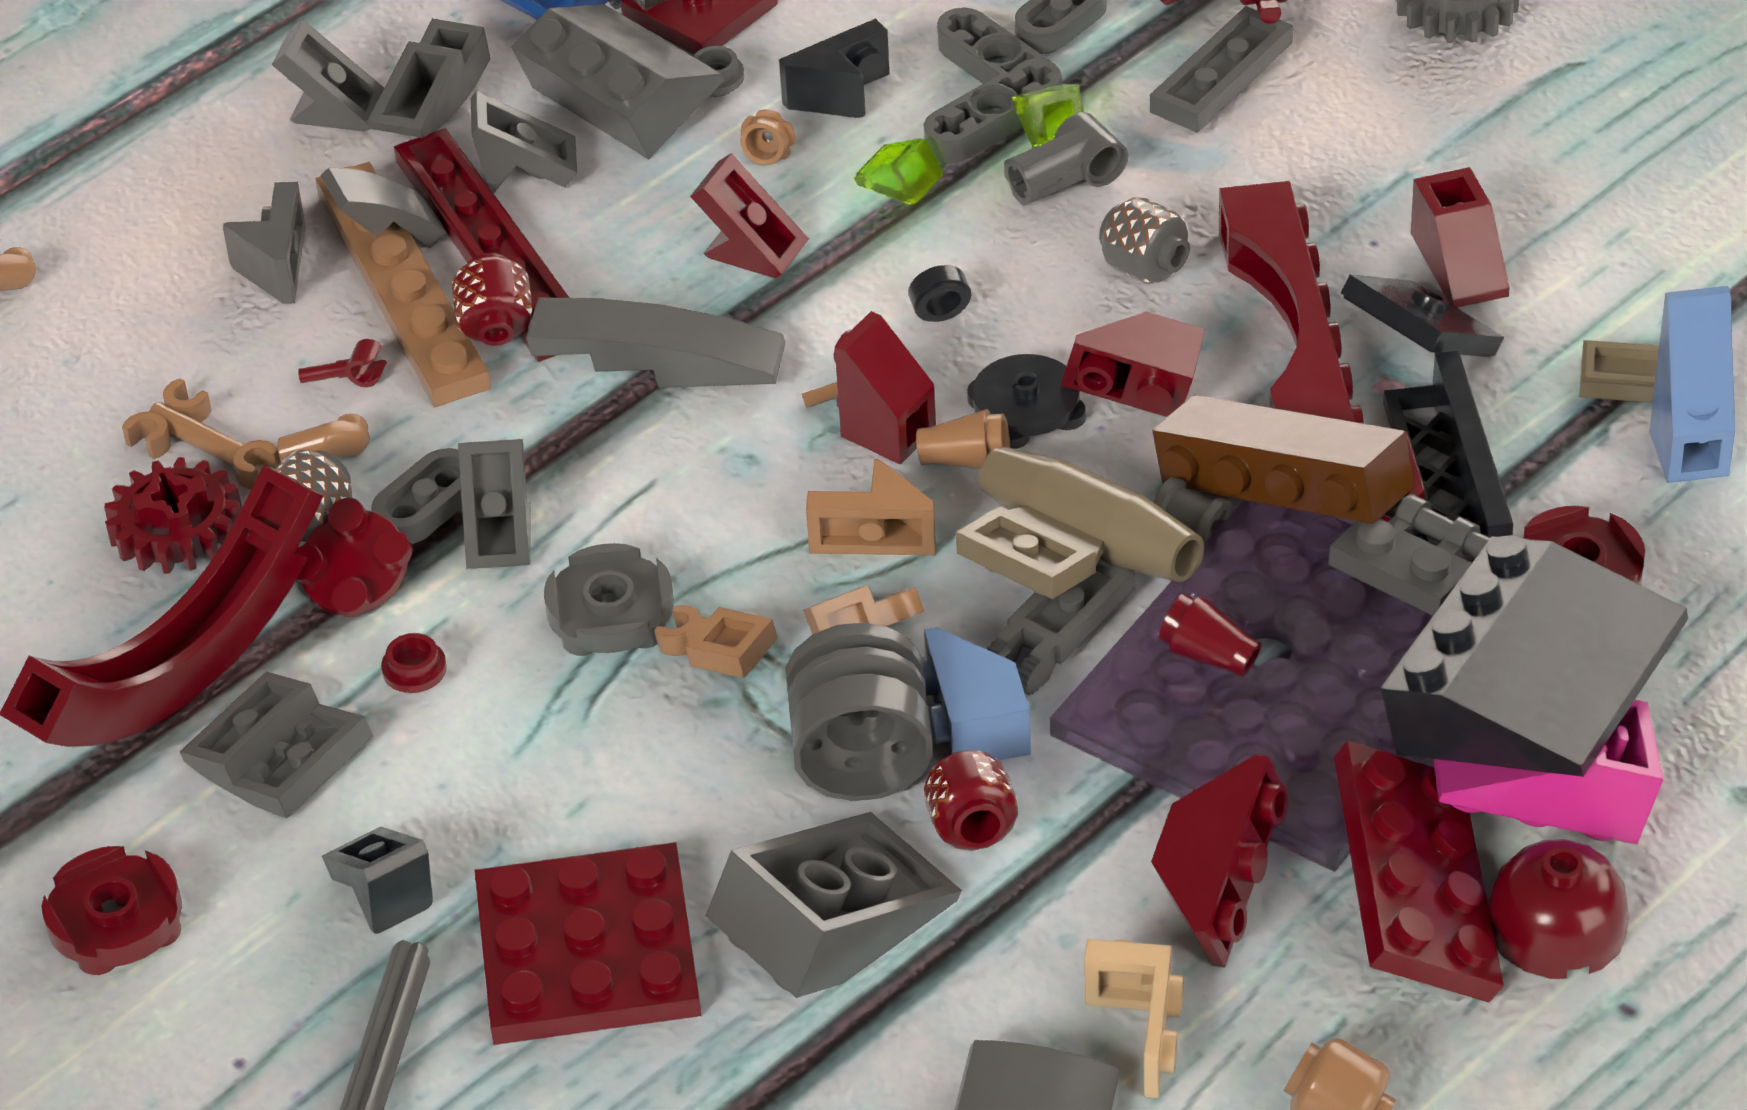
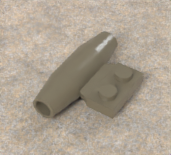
M998 447L991 451L985 458L979 473V486L981 490L1003 507L995 508L956 532L957 554L984 566L989 571L999 573L1051 599L1056 598L1095 574L1096 566L1100 559L1130 571L1175 582H1184L1197 571L1204 554L1202 537L1147 497L1068 461L1007 447Z

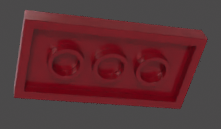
M1347 740L1335 754L1334 762L1369 967L1489 1003L1504 987L1470 813L1461 811L1450 804L1439 802L1434 767Z

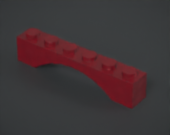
M1290 181L1219 188V237L1228 272L1250 284L1273 304L1287 323L1296 345V349L1285 371L1270 388V408L1364 424L1361 406L1351 405L1349 401L1353 398V381L1349 363L1339 364L1338 358H1341L1342 355L1339 325L1337 322L1328 323L1327 320L1331 314L1329 288L1327 282H1317L1316 279L1320 275L1318 248L1316 242H1306V239L1309 238V219L1305 203L1296 204Z

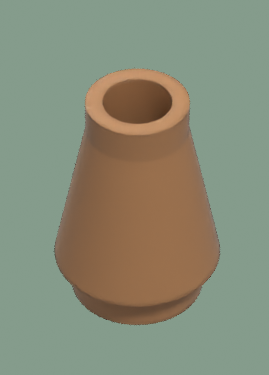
M985 409L932 427L918 428L916 433L917 453L921 465L937 464L981 469L985 458L991 451L998 447L1010 448L1006 417L1003 413L991 415L990 411Z

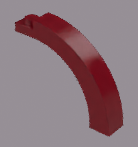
M263 465L223 544L199 578L177 603L144 631L104 653L71 661H52L29 655L0 711V716L45 743L66 747H79L114 742L137 734L163 721L186 706L236 662L278 610L308 560L306 556L298 553L296 550L324 495L278 470Z

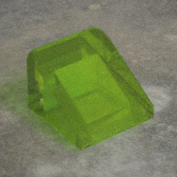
M1060 84L1012 96L1014 108L1032 148L1054 139L1059 126L1067 118L1076 113L1084 112L1080 88L1077 84Z
M918 138L884 144L856 173L854 180L858 186L903 203L915 204L942 177L943 170L926 139Z

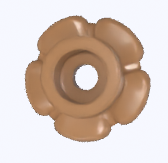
M769 109L759 110L756 116L750 115L743 121L740 144L744 154L751 161L760 165H770L779 159L785 160L791 154L790 146L796 140L795 131L792 125L784 121L778 112ZM764 132H770L773 135V139H768Z

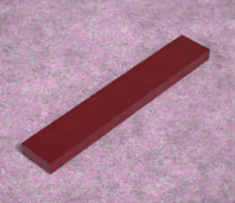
M446 128L437 130L423 138L418 137L394 146L396 163L415 190L428 200L447 235L467 262L481 254L495 253L501 254L520 264L529 277L533 313L538 297L570 298ZM528 326V328L519 336L529 349L526 340V336L529 330ZM545 355L534 357L537 360V362H541L543 360L549 359L557 355Z

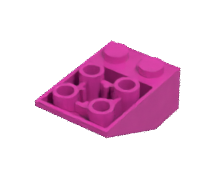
M1636 699L1584 777L1433 759L1438 800L1441 803L1450 804L1468 813L1482 811L1515 818L1533 827L1552 826L1580 832L1598 841L1617 840L1636 845L1639 842L1664 780L1648 702Z

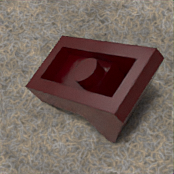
M732 153L719 160L690 195L693 201L721 230L704 252V255L710 259L777 278L785 272L809 240L804 232Z

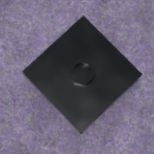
M1349 274L1341 291L1344 299L1431 353L1459 351L1460 355L1490 357L1496 355L1504 339V336L1453 306L1440 294L1424 288L1411 280Z

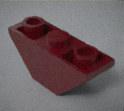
M1253 755L1173 802L1151 860L1170 898L1212 966L1225 967L1233 943H1238L1244 935L1247 924L1246 906L1254 883H1260L1265 875L1268 862L1267 846L1274 826L1282 823L1287 812V788L1282 784L1269 756Z

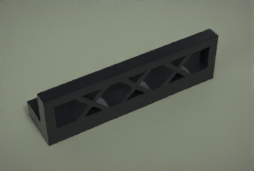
M1460 352L1435 353L1433 385L1384 390L1383 405L1391 429L1406 431L1409 436L1424 486V499L1429 501L1439 489H1442L1463 500L1453 512L1430 502L1431 510L1454 521L1459 517L1465 519L1468 517L1469 521L1479 525L1481 534L1490 538L1492 536L1513 535L1514 523ZM1434 407L1436 416L1425 426L1404 416L1402 410ZM1426 446H1429L1450 458L1440 468H1437L1416 457ZM1422 534L1423 540L1435 546L1440 544V542ZM1468 556L1465 560L1473 563L1475 559Z

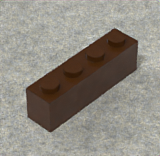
M1193 395L1152 429L1162 484L1170 477L1175 476L1184 480L1187 489L1370 524H1374L1414 488L1406 432L1403 430Z

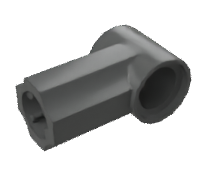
M1080 112L1070 116L1059 126L1054 139L1005 160L1004 176L1011 187L1013 196L1025 206L1084 179L1091 186L1101 187L1108 185L1123 172L1127 165L1129 154L1127 148L1092 114Z

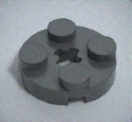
M599 544L581 549L568 557L569 566L560 571L556 578L555 570L547 578L544 587L547 620L551 629L562 638L564 649L576 656H585L593 652L615 653L636 647L642 649L654 647L658 644L654 630L657 626L664 627L672 616L674 597L672 580L667 567L657 558V566L650 560L641 558L640 548L628 544ZM615 593L617 601L604 603L602 602L603 594Z

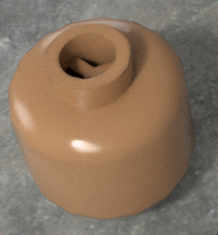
M1339 1038L1328 1040L1322 1047L1311 1042L1283 1090L1292 1096L1290 1110H1391L1396 1099L1384 1093L1390 1080L1388 1067Z

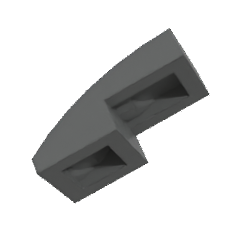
M327 168L320 175L338 208L376 237L392 222L397 223L429 248L447 233L428 200L413 189L378 174L348 168Z

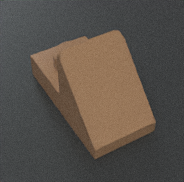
M874 459L871 492L808 491L806 517L809 554L935 555L934 501L879 459Z

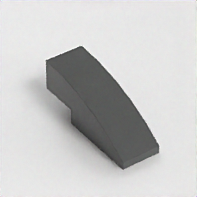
M432 18L420 43L408 41L368 119L369 129L423 138L445 124L466 101L491 59L484 27Z

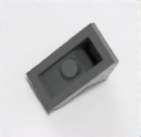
M302 19L289 30L272 63L273 67L303 91L290 121L296 124L365 132L369 128L368 119L384 87Z
M476 90L470 98L471 135L486 183L492 192H496L515 166L524 169L535 178L546 179L566 188L577 174L575 136Z
M298 182L274 183L271 206L262 208L261 221L226 222L223 224L225 243L231 267L283 304L295 303L306 229Z
M523 439L458 443L466 569L530 565L531 502H527Z

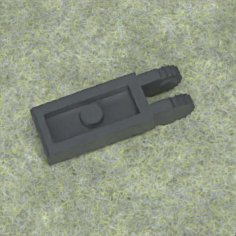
M1100 559L1096 566L1095 574L1056 598L1051 599L1034 592L1007 619V626L996 636L995 641H992L990 646H987V650L1016 663L1023 646L1031 649L1032 651L1029 653L1028 658H1025L1023 663L1020 664L1018 673L1024 693L1029 696L1034 694L1040 686L1042 687L1049 680L1056 663L1061 665L1135 589V572Z

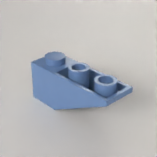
M1728 286L1665 293L1649 432L1667 483L1726 477L1730 474L1735 437L1731 292Z

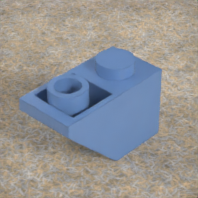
M940 628L924 629L925 656L922 657L923 678L925 679L926 696L932 695L935 703L928 705L931 732L935 744L946 742L949 755L966 750L986 752L998 760L1031 755L1030 709L1015 662Z

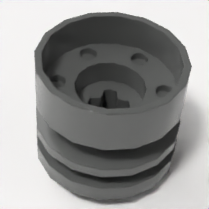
M865 622L842 624L812 634L794 649L785 667L795 770L807 786L827 797L849 801L881 799L905 790L924 775L933 758L929 711L926 704L922 656L908 637L886 626Z

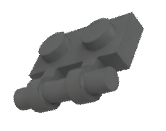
M1409 494L1400 499L1383 515L1391 519L1389 522L1378 519L1374 524L1356 521L1330 545L1328 565L1434 616L1472 564L1465 559L1468 556L1476 559L1490 540V537L1480 533L1479 525L1463 517H1459L1455 521L1431 510L1429 501L1414 494ZM1421 533L1440 542V544L1435 546L1416 536Z

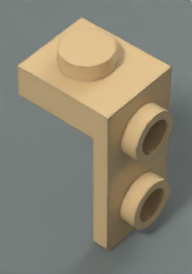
M1087 939L1084 959L1085 1005L1149 1010L1144 1051V1097L1158 1098L1161 1073L1174 1074L1176 1067L1178 1031L1167 1030L1168 1017L1181 1018L1183 1006L1184 975L1171 974L1172 946L1134 943L1128 940L1107 941Z

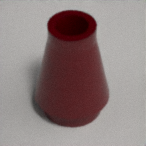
M1185 593L1181 594L1171 606L1158 635L1159 640L1170 645L1169 652L1171 654L1231 671L1242 678L1247 675L1254 665L1262 647L1261 642L1247 635L1205 597L1200 595L1194 599Z

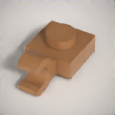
M866 585L805 608L803 611L812 634L842 624L865 622L889 626L924 612V608L916 587L897 592L874 602L869 586Z

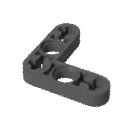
M965 7L954 8L946 11L939 17L937 22L939 51L947 59L980 81L982 85L934 111L925 119L923 124L924 147L926 154L931 159L947 164L964 161L1052 111L1060 104L1062 99L1061 70L1056 64L980 11ZM996 57H1005L1012 59L1011 61L1005 63H992L986 61L988 59ZM986 108H1002L1007 110L1000 114L980 112Z

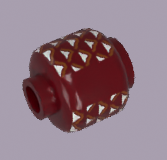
M481 254L472 258L466 265L460 268L452 280L456 325L463 335L490 346L503 345L519 336L530 325L533 311L529 277L520 264L501 254Z
M975 750L955 752L940 760L928 773L924 784L925 804L934 829L945 843L956 849L968 851L985 849L1003 840L1013 829L1018 817L1017 797L1007 771L995 757L986 752Z

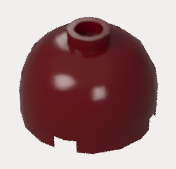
M1567 839L1542 840L1524 847L1501 867L1489 898L1488 908L1493 933L1497 937L1496 947L1509 962L1524 972L1549 979H1567L1568 970L1582 969L1590 966L1589 974L1602 970L1620 954L1627 935L1629 920L1628 903L1624 881L1606 856L1589 845Z

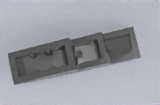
M538 297L526 336L532 356L590 354L595 372L654 370L658 388L776 384L785 348V339L782 333L727 317L662 304L603 298Z

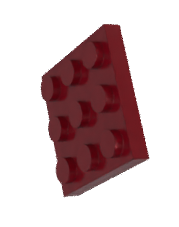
M677 842L474 870L493 1045L701 1016Z

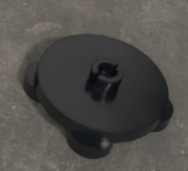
M1018 354L1001 358L986 366L967 388V400L975 412L988 409L991 415L1002 413L1005 415L1009 430L1010 448L1012 449L1025 446L1030 436L1046 434L1056 429H1077L1083 425L1086 419L1085 404L1080 400V391L1061 386L1066 365L1047 356Z

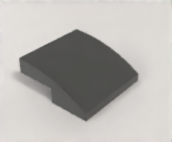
M266 671L179 752L186 764L217 786L258 808L288 818L373 737V734L365 716L319 704L310 683Z
M974 1040L969 1049L954 1110H1112L1120 1069L1091 1058L1043 1046L1007 1041Z

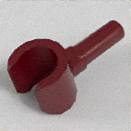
M362 339L357 342L350 359L299 368L298 375L301 383L336 377H348L354 384L368 388L378 382L387 361H374L381 349V344L378 341Z

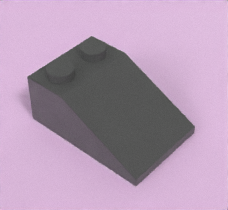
M872 812L731 850L705 916L728 936L734 946L745 951L765 969L781 988L790 992L794 997L799 998L845 983L957 902L962 890Z

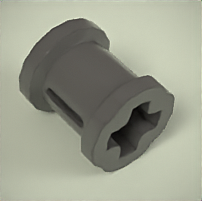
M1175 476L1170 477L1164 482L1153 501L1200 535L1204 542L1205 553L1212 552L1223 540L1232 519V503L1229 500L1219 497L1213 501L1188 490L1186 482Z

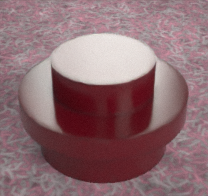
M408 633L390 642L382 659L381 669L384 681L394 690L404 693H418L436 686L445 676L447 664L443 650L436 645L431 637L421 633Z

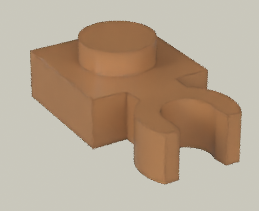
M686 605L675 606L672 609L676 628L670 629L657 626L654 630L659 650L669 656L687 654L690 666L740 678H745L778 639L773 619L721 607L710 618L701 617L699 611L694 607Z

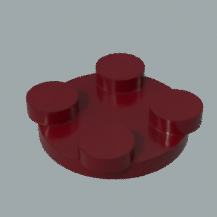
M343 498L331 506L328 512V519L311 533L303 546L297 548L296 551L306 556L308 560L296 582L302 584L313 602L325 611L349 618L357 617L378 608L398 590L405 577L408 561L412 556V544L407 536L399 531L388 518L379 513L366 510L355 498Z

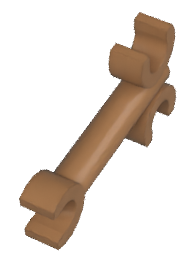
M180 378L170 382L163 391L164 403L156 402L149 412H140L130 416L122 426L125 443L130 447L146 437L145 441L149 457L156 459L168 452L171 446L170 434L234 466L237 481L247 489H252L258 477V470L255 466L266 465L275 469L281 463L278 449L273 443L256 440L242 444L201 423L212 411L208 392L202 390L195 397L189 399L185 381Z

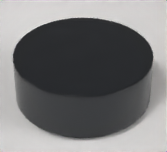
M952 265L934 266L921 272L913 279L908 289V296L916 315L928 322H940L957 316L967 307L972 295L963 271Z

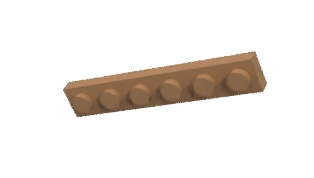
M370 161L356 166L344 167L376 174ZM321 176L315 178L321 202L434 408L490 390L489 371L470 338L463 335L457 327L454 309L412 235L397 223L392 222L376 237L342 212Z

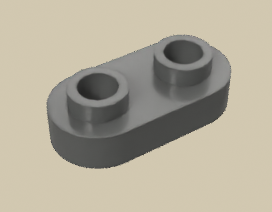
M1029 0L1015 14V36L1040 54L1052 53L1067 45L1100 19L1106 12L1107 0Z
M439 449L422 457L376 495L372 502V511L388 518L399 531L407 536L411 544L427 538L462 509L458 449Z

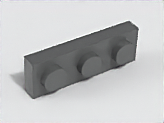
M1245 6L1150 94V113L1198 133L1292 44L1293 25L1281 20L1272 24H1266L1260 19L1257 10Z

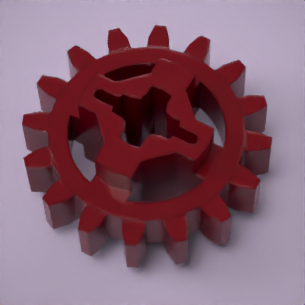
M178 457L173 468H164L158 460L154 461L151 466L152 472L147 475H143L135 470L129 473L131 486L115 485L112 488L115 501L107 502L104 505L107 518L105 524L111 547L117 546L120 559L127 561L136 557L138 568L142 571L147 570L154 562L161 563L163 574H170L175 563L184 562L185 566L191 571L197 568L196 558L204 555L209 559H213L218 551L217 545L223 544L242 508L237 484H230L228 472L222 469L211 474L209 461L202 460L194 468H187L184 457Z

